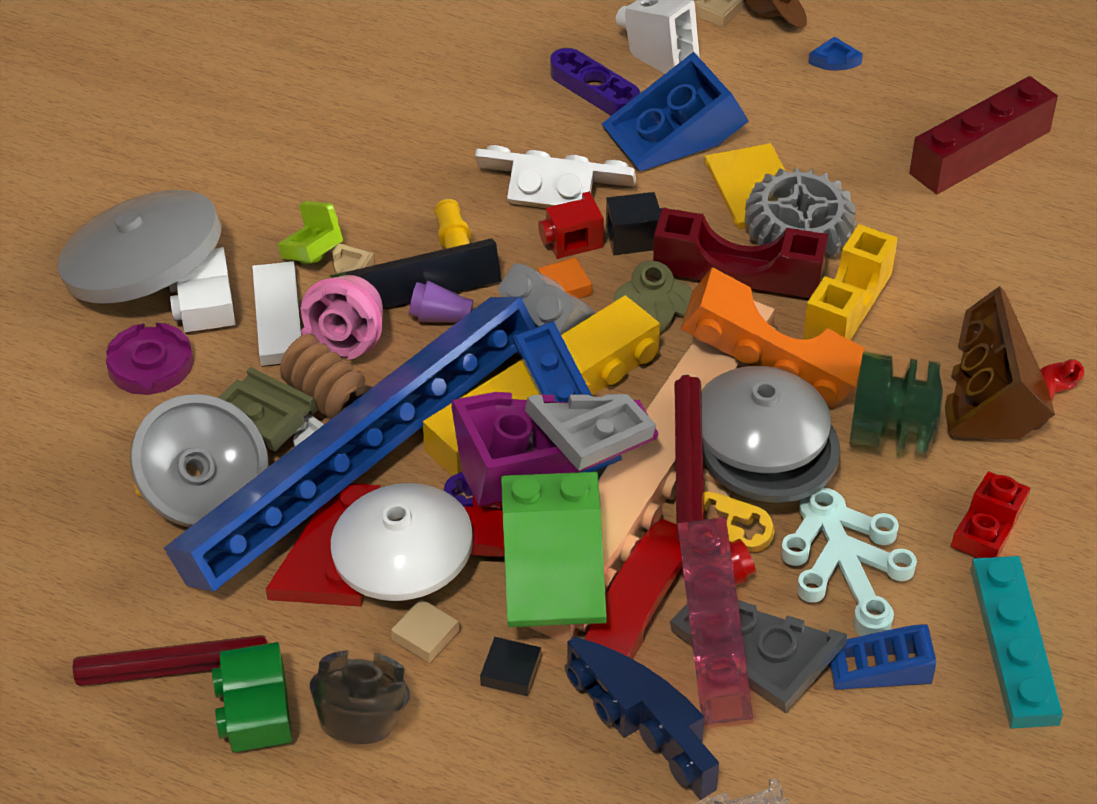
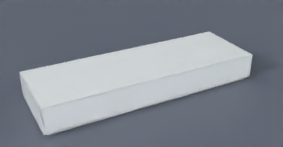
M294 261L252 266L261 366L281 364L285 351L292 342L302 336Z

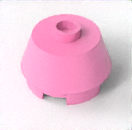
M344 275L319 281L305 293L300 308L304 324L301 330L302 335L314 334L320 340V343H325L331 349V352H335L339 356L348 357L347 360L367 353L377 344L382 332L383 304L378 291L368 281L358 276Z

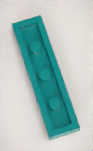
M1020 556L974 558L970 572L1010 729L1060 726L1063 713Z

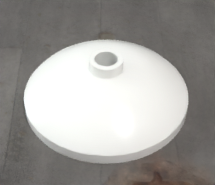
M419 483L393 484L363 495L343 512L331 536L333 562L338 574L346 584L368 597L388 601H402L423 597L447 585L464 568L473 546L471 521L462 504L452 495L439 488Z

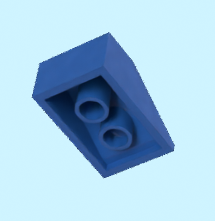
M693 52L601 124L638 170L643 171L718 146L748 123L749 120L733 94Z

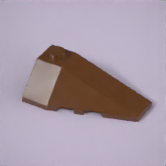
M999 286L965 311L958 346L963 350L961 363L953 366L951 375L956 381L955 392L947 395L945 402L949 432L954 437L1019 440L1030 431L1041 428L1048 419L1055 415L1048 386L1006 292Z

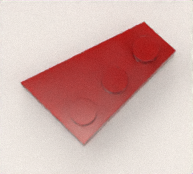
M350 483L315 512L266 587L267 600L362 607L364 594L357 592L346 584L335 568L331 554V536L343 512L357 499L373 490L381 488V485Z

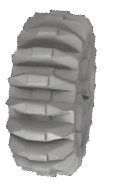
M795 166L791 173H787L779 168L775 176L765 174L761 182L755 183L749 198L746 200L745 228L749 230L750 241L758 242V245L774 241L786 228L829 234L826 256L835 259L854 232L856 221H854L856 215L855 203L851 202L850 191L842 190L841 181L830 182L828 172L818 176L814 174L812 168L808 172H800Z

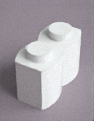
M224 247L214 248L197 268L177 282L169 285L170 292H178V295L170 296L174 321L182 320L184 333L235 325Z

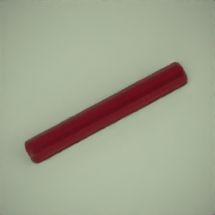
M682 375L674 383L677 538L680 542L697 544L698 541L705 537L701 381L698 377Z
M257 635L79 656L73 660V677L76 685L83 686L209 671L212 668L220 667V651L268 644L266 636Z

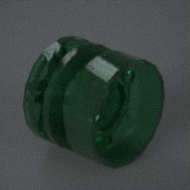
M863 351L849 444L879 448L885 430L889 429L895 430L896 451H904L907 432L916 433L914 453L926 455L928 446L935 432H937L941 412L943 387L940 378V362L928 360L925 378L921 380L916 379L917 358L909 359L904 375L900 377L894 376L892 355Z

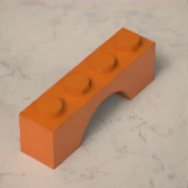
M713 267L692 291L680 328L700 341L708 343L735 357L740 362L750 366L779 368L799 376L810 383L822 395L827 406L832 409L856 387L865 350L863 346L828 328L819 336L811 339H795L778 332L758 312L753 301L751 287Z

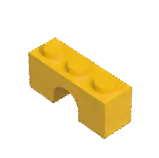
M858 224L842 249L841 260L835 279L824 276L807 302L803 339L817 337L827 328L849 340L853 338L892 275L898 237Z

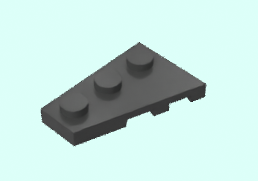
M702 588L670 621L672 632L785 713L847 644V634L832 629L828 633L805 626L804 620L788 615L785 619L757 611L756 605Z

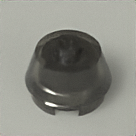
M349 650L326 655L320 660L318 673L313 676L309 685L321 729L334 739L353 744H370L388 737L410 699V690L404 680V667L396 660L375 652L373 661L348 659Z

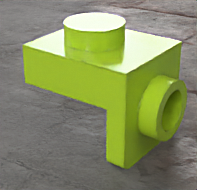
M304 201L299 205L304 227L277 243L281 259L300 261L301 264H312L320 261L324 257L325 252L343 241L338 217L331 203Z

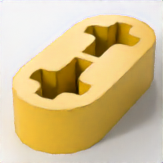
M704 492V510H708L710 504H714L717 513L727 518L726 522L711 519L708 525H705L706 538L721 543L726 539L730 542L741 539L748 551L754 553L763 551L770 546L774 539L775 529L771 517L765 510L715 492ZM754 519H759L761 529L765 532L763 535L755 534L752 540L746 539V533L742 528L734 526L736 521L751 525Z

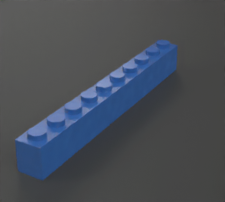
M490 297L166 545L164 550L186 586L212 592L217 590L423 426L425 419L451 404L452 400L458 399L515 354L517 350L514 345L513 336L536 328L522 298Z

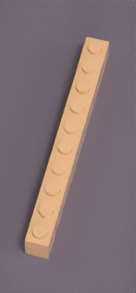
M754 301L760 315L773 327L775 308ZM695 338L646 410L648 416L656 424V429L659 433L657 439L621 454L622 460L608 465L598 480L605 595L646 530H649L660 520L662 506L667 498L673 500L676 497L675 381L680 379L682 375L698 377L701 381L702 390L716 376L733 369L750 366L714 346L700 341L698 338ZM591 624L526 627L567 645V641L577 637L581 630L587 632Z

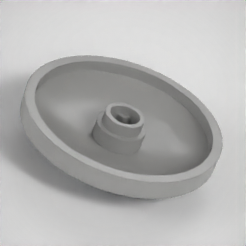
M164 190L134 197L103 211L79 228L67 241L59 255L58 272L69 293L82 301L106 304L137 299L177 282L197 268L217 245L221 235V221L213 203L207 197L197 192Z

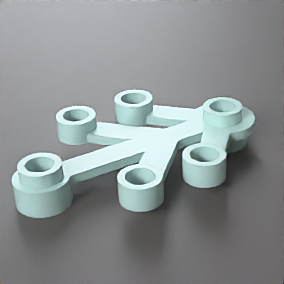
M823 487L811 496L800 499L799 511L804 520L796 533L784 537L781 547V558L792 566L806 563L809 558L810 544L819 531L824 532L828 543L813 568L805 570L800 574L797 586L799 597L807 602L822 600L826 594L827 582L839 564L857 602L853 619L855 631L860 636L891 630L894 618L893 609L884 598L876 596L860 561L887 572L896 581H907L914 576L917 559L907 549H895L889 553L850 537L846 534L843 526L869 535L870 539L876 544L889 545L897 537L899 527L897 519L887 513H880L870 517L846 507L844 498L830 488ZM885 527L890 531H881L878 528ZM797 547L800 548L802 551L794 552L791 551L789 548ZM895 563H904L908 567H899ZM813 583L818 585L819 587L809 588L806 586V584Z

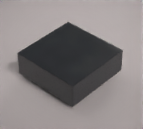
M494 637L480 674L481 686L528 696L541 660V647Z

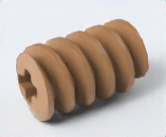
M305 334L297 338L285 351L281 360L280 374L283 381L287 385L313 397L317 409L330 420L372 388L369 385H365V377L361 372L354 371L350 363L342 361L339 354L331 352V349L325 343H320V340L314 334Z

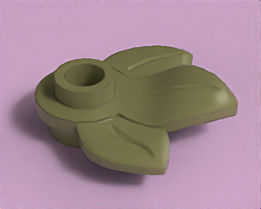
M645 261L634 269L631 281L618 288L613 302L626 295L660 322L661 334L670 324L674 314L681 317L685 316L693 290L689 285L674 279L671 270L665 264L658 261ZM653 276L660 280L651 282L646 277Z

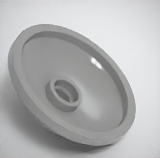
M768 366L741 367L716 376L701 390L703 445L715 457L733 467L756 473L790 471L813 460L827 443L831 427V415L827 403L810 383L793 373Z
M189 394L171 398L161 403L143 419L131 444L130 468L140 495L153 510L176 524L191 527L267 469L268 455L262 435L253 421L243 411L217 397ZM186 466H196L199 469L200 475H189L186 471Z

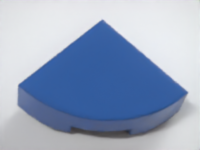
M833 37L809 53L808 63L825 70H847L862 64L863 53L840 39Z

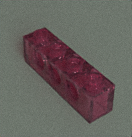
M726 517L678 523L701 713L705 716L704 725L753 719Z

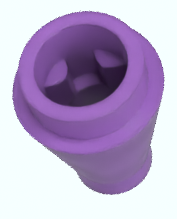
M427 281V284L416 282L409 315L419 317L418 322L457 323L472 311L474 300L464 298L430 281Z

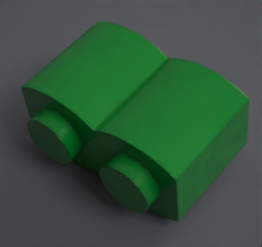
M279 642L220 651V667L212 668L216 698H224V707L215 709L219 738H229L232 753L292 743L285 671Z

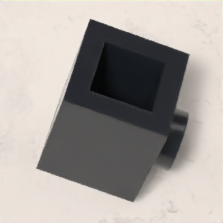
M655 192L606 198V231L613 255L653 251L654 234L662 208H659Z

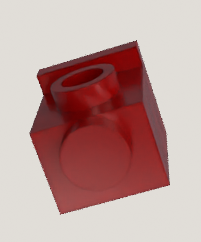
M590 191L582 193V199L547 207L546 219L538 222L541 240L544 245H550L556 259L603 248L604 217Z

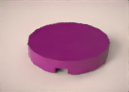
M144 323L133 325L118 333L109 343L106 350V365L109 378L118 388L131 394L151 395L166 392L180 384L187 377L194 361L189 338L179 328L167 323H156V327L146 328Z

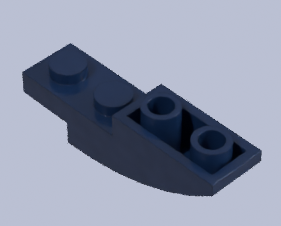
M578 637L567 641V664H565L567 677L577 690L584 689L593 700L594 708L600 719L606 725L613 724L623 738L639 730L646 745L653 751L658 749L669 762V768L676 781L683 787L689 786L700 800L717 790L719 761L702 743L705 716L669 682L628 656L601 644Z

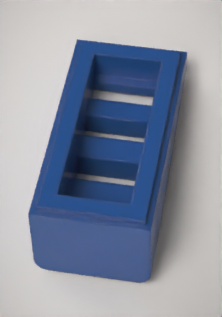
M921 624L847 639V644L829 665L834 690L932 684L936 657L928 624ZM908 654H915V657L909 658ZM887 655H895L896 661L889 663ZM867 656L875 657L876 666H868ZM846 658H855L857 670L848 671Z

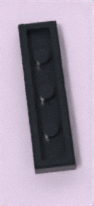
M493 238L330 275V278L353 275L365 279L378 291L383 309L411 303L416 282L427 284V281H430L449 291L458 292L502 281L497 245Z

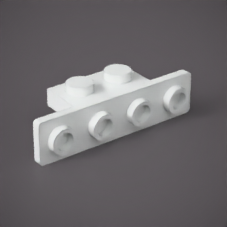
M490 145L487 149L478 148L475 152V159L480 168L511 172L507 196L509 204L547 208L582 199V193L588 191L591 193L593 182L635 187L636 183L634 168L628 167L627 163L618 160H606L605 164L591 163L587 158L578 155H567L565 159L551 158L548 153L538 150H528L526 154L511 153L510 149L498 145Z

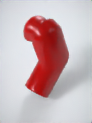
M1075 359L1053 363L1040 369L1048 386L1052 401L1055 393L1075 387L1084 377V367Z

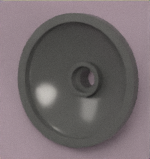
M832 425L823 450L809 463L786 472L756 473L742 470L721 461L703 445L704 461L709 471L721 484L741 496L757 501L774 503L800 500L821 490L834 476L840 456L839 439Z

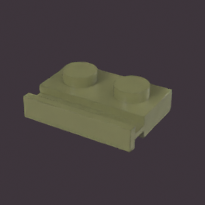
M250 367L246 371L248 376L243 381L237 379L218 398L233 404L243 411L258 428L266 448L275 452L305 423L303 418L309 412L314 414L318 409L313 397Z

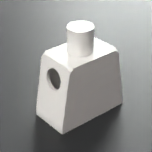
M636 0L629 6L621 7L617 12L616 24L618 27L627 30L631 54L658 71L666 74L693 52L700 58L694 0Z

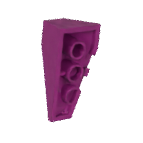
M491 392L452 400L451 405L461 470L479 506L502 501L501 476L579 473L657 439L659 434L655 428L652 438L578 471L525 412L527 400L512 399V393ZM539 394L542 395L544 403H568L555 402L554 395ZM634 400L636 404L647 414L640 400Z

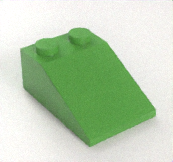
M581 472L501 476L508 627L606 623L598 473Z

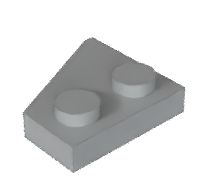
M606 394L602 397L570 395L568 403H544L542 395H532L527 398L525 412L578 471L652 438L656 428V424L628 394Z

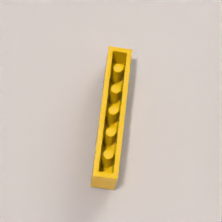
M626 295L561 335L592 396L608 385L616 384L625 374L641 364L650 362L659 353L660 322ZM522 360L461 398L491 392L512 393V399L527 400L528 397L539 394ZM451 403L423 421L425 452L453 476L462 472Z

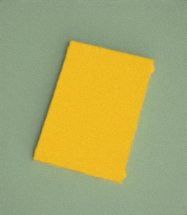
M771 143L705 155L704 160L737 229L746 227L744 221L746 200L749 198L755 183L761 182L765 174L775 176L779 168L786 171Z

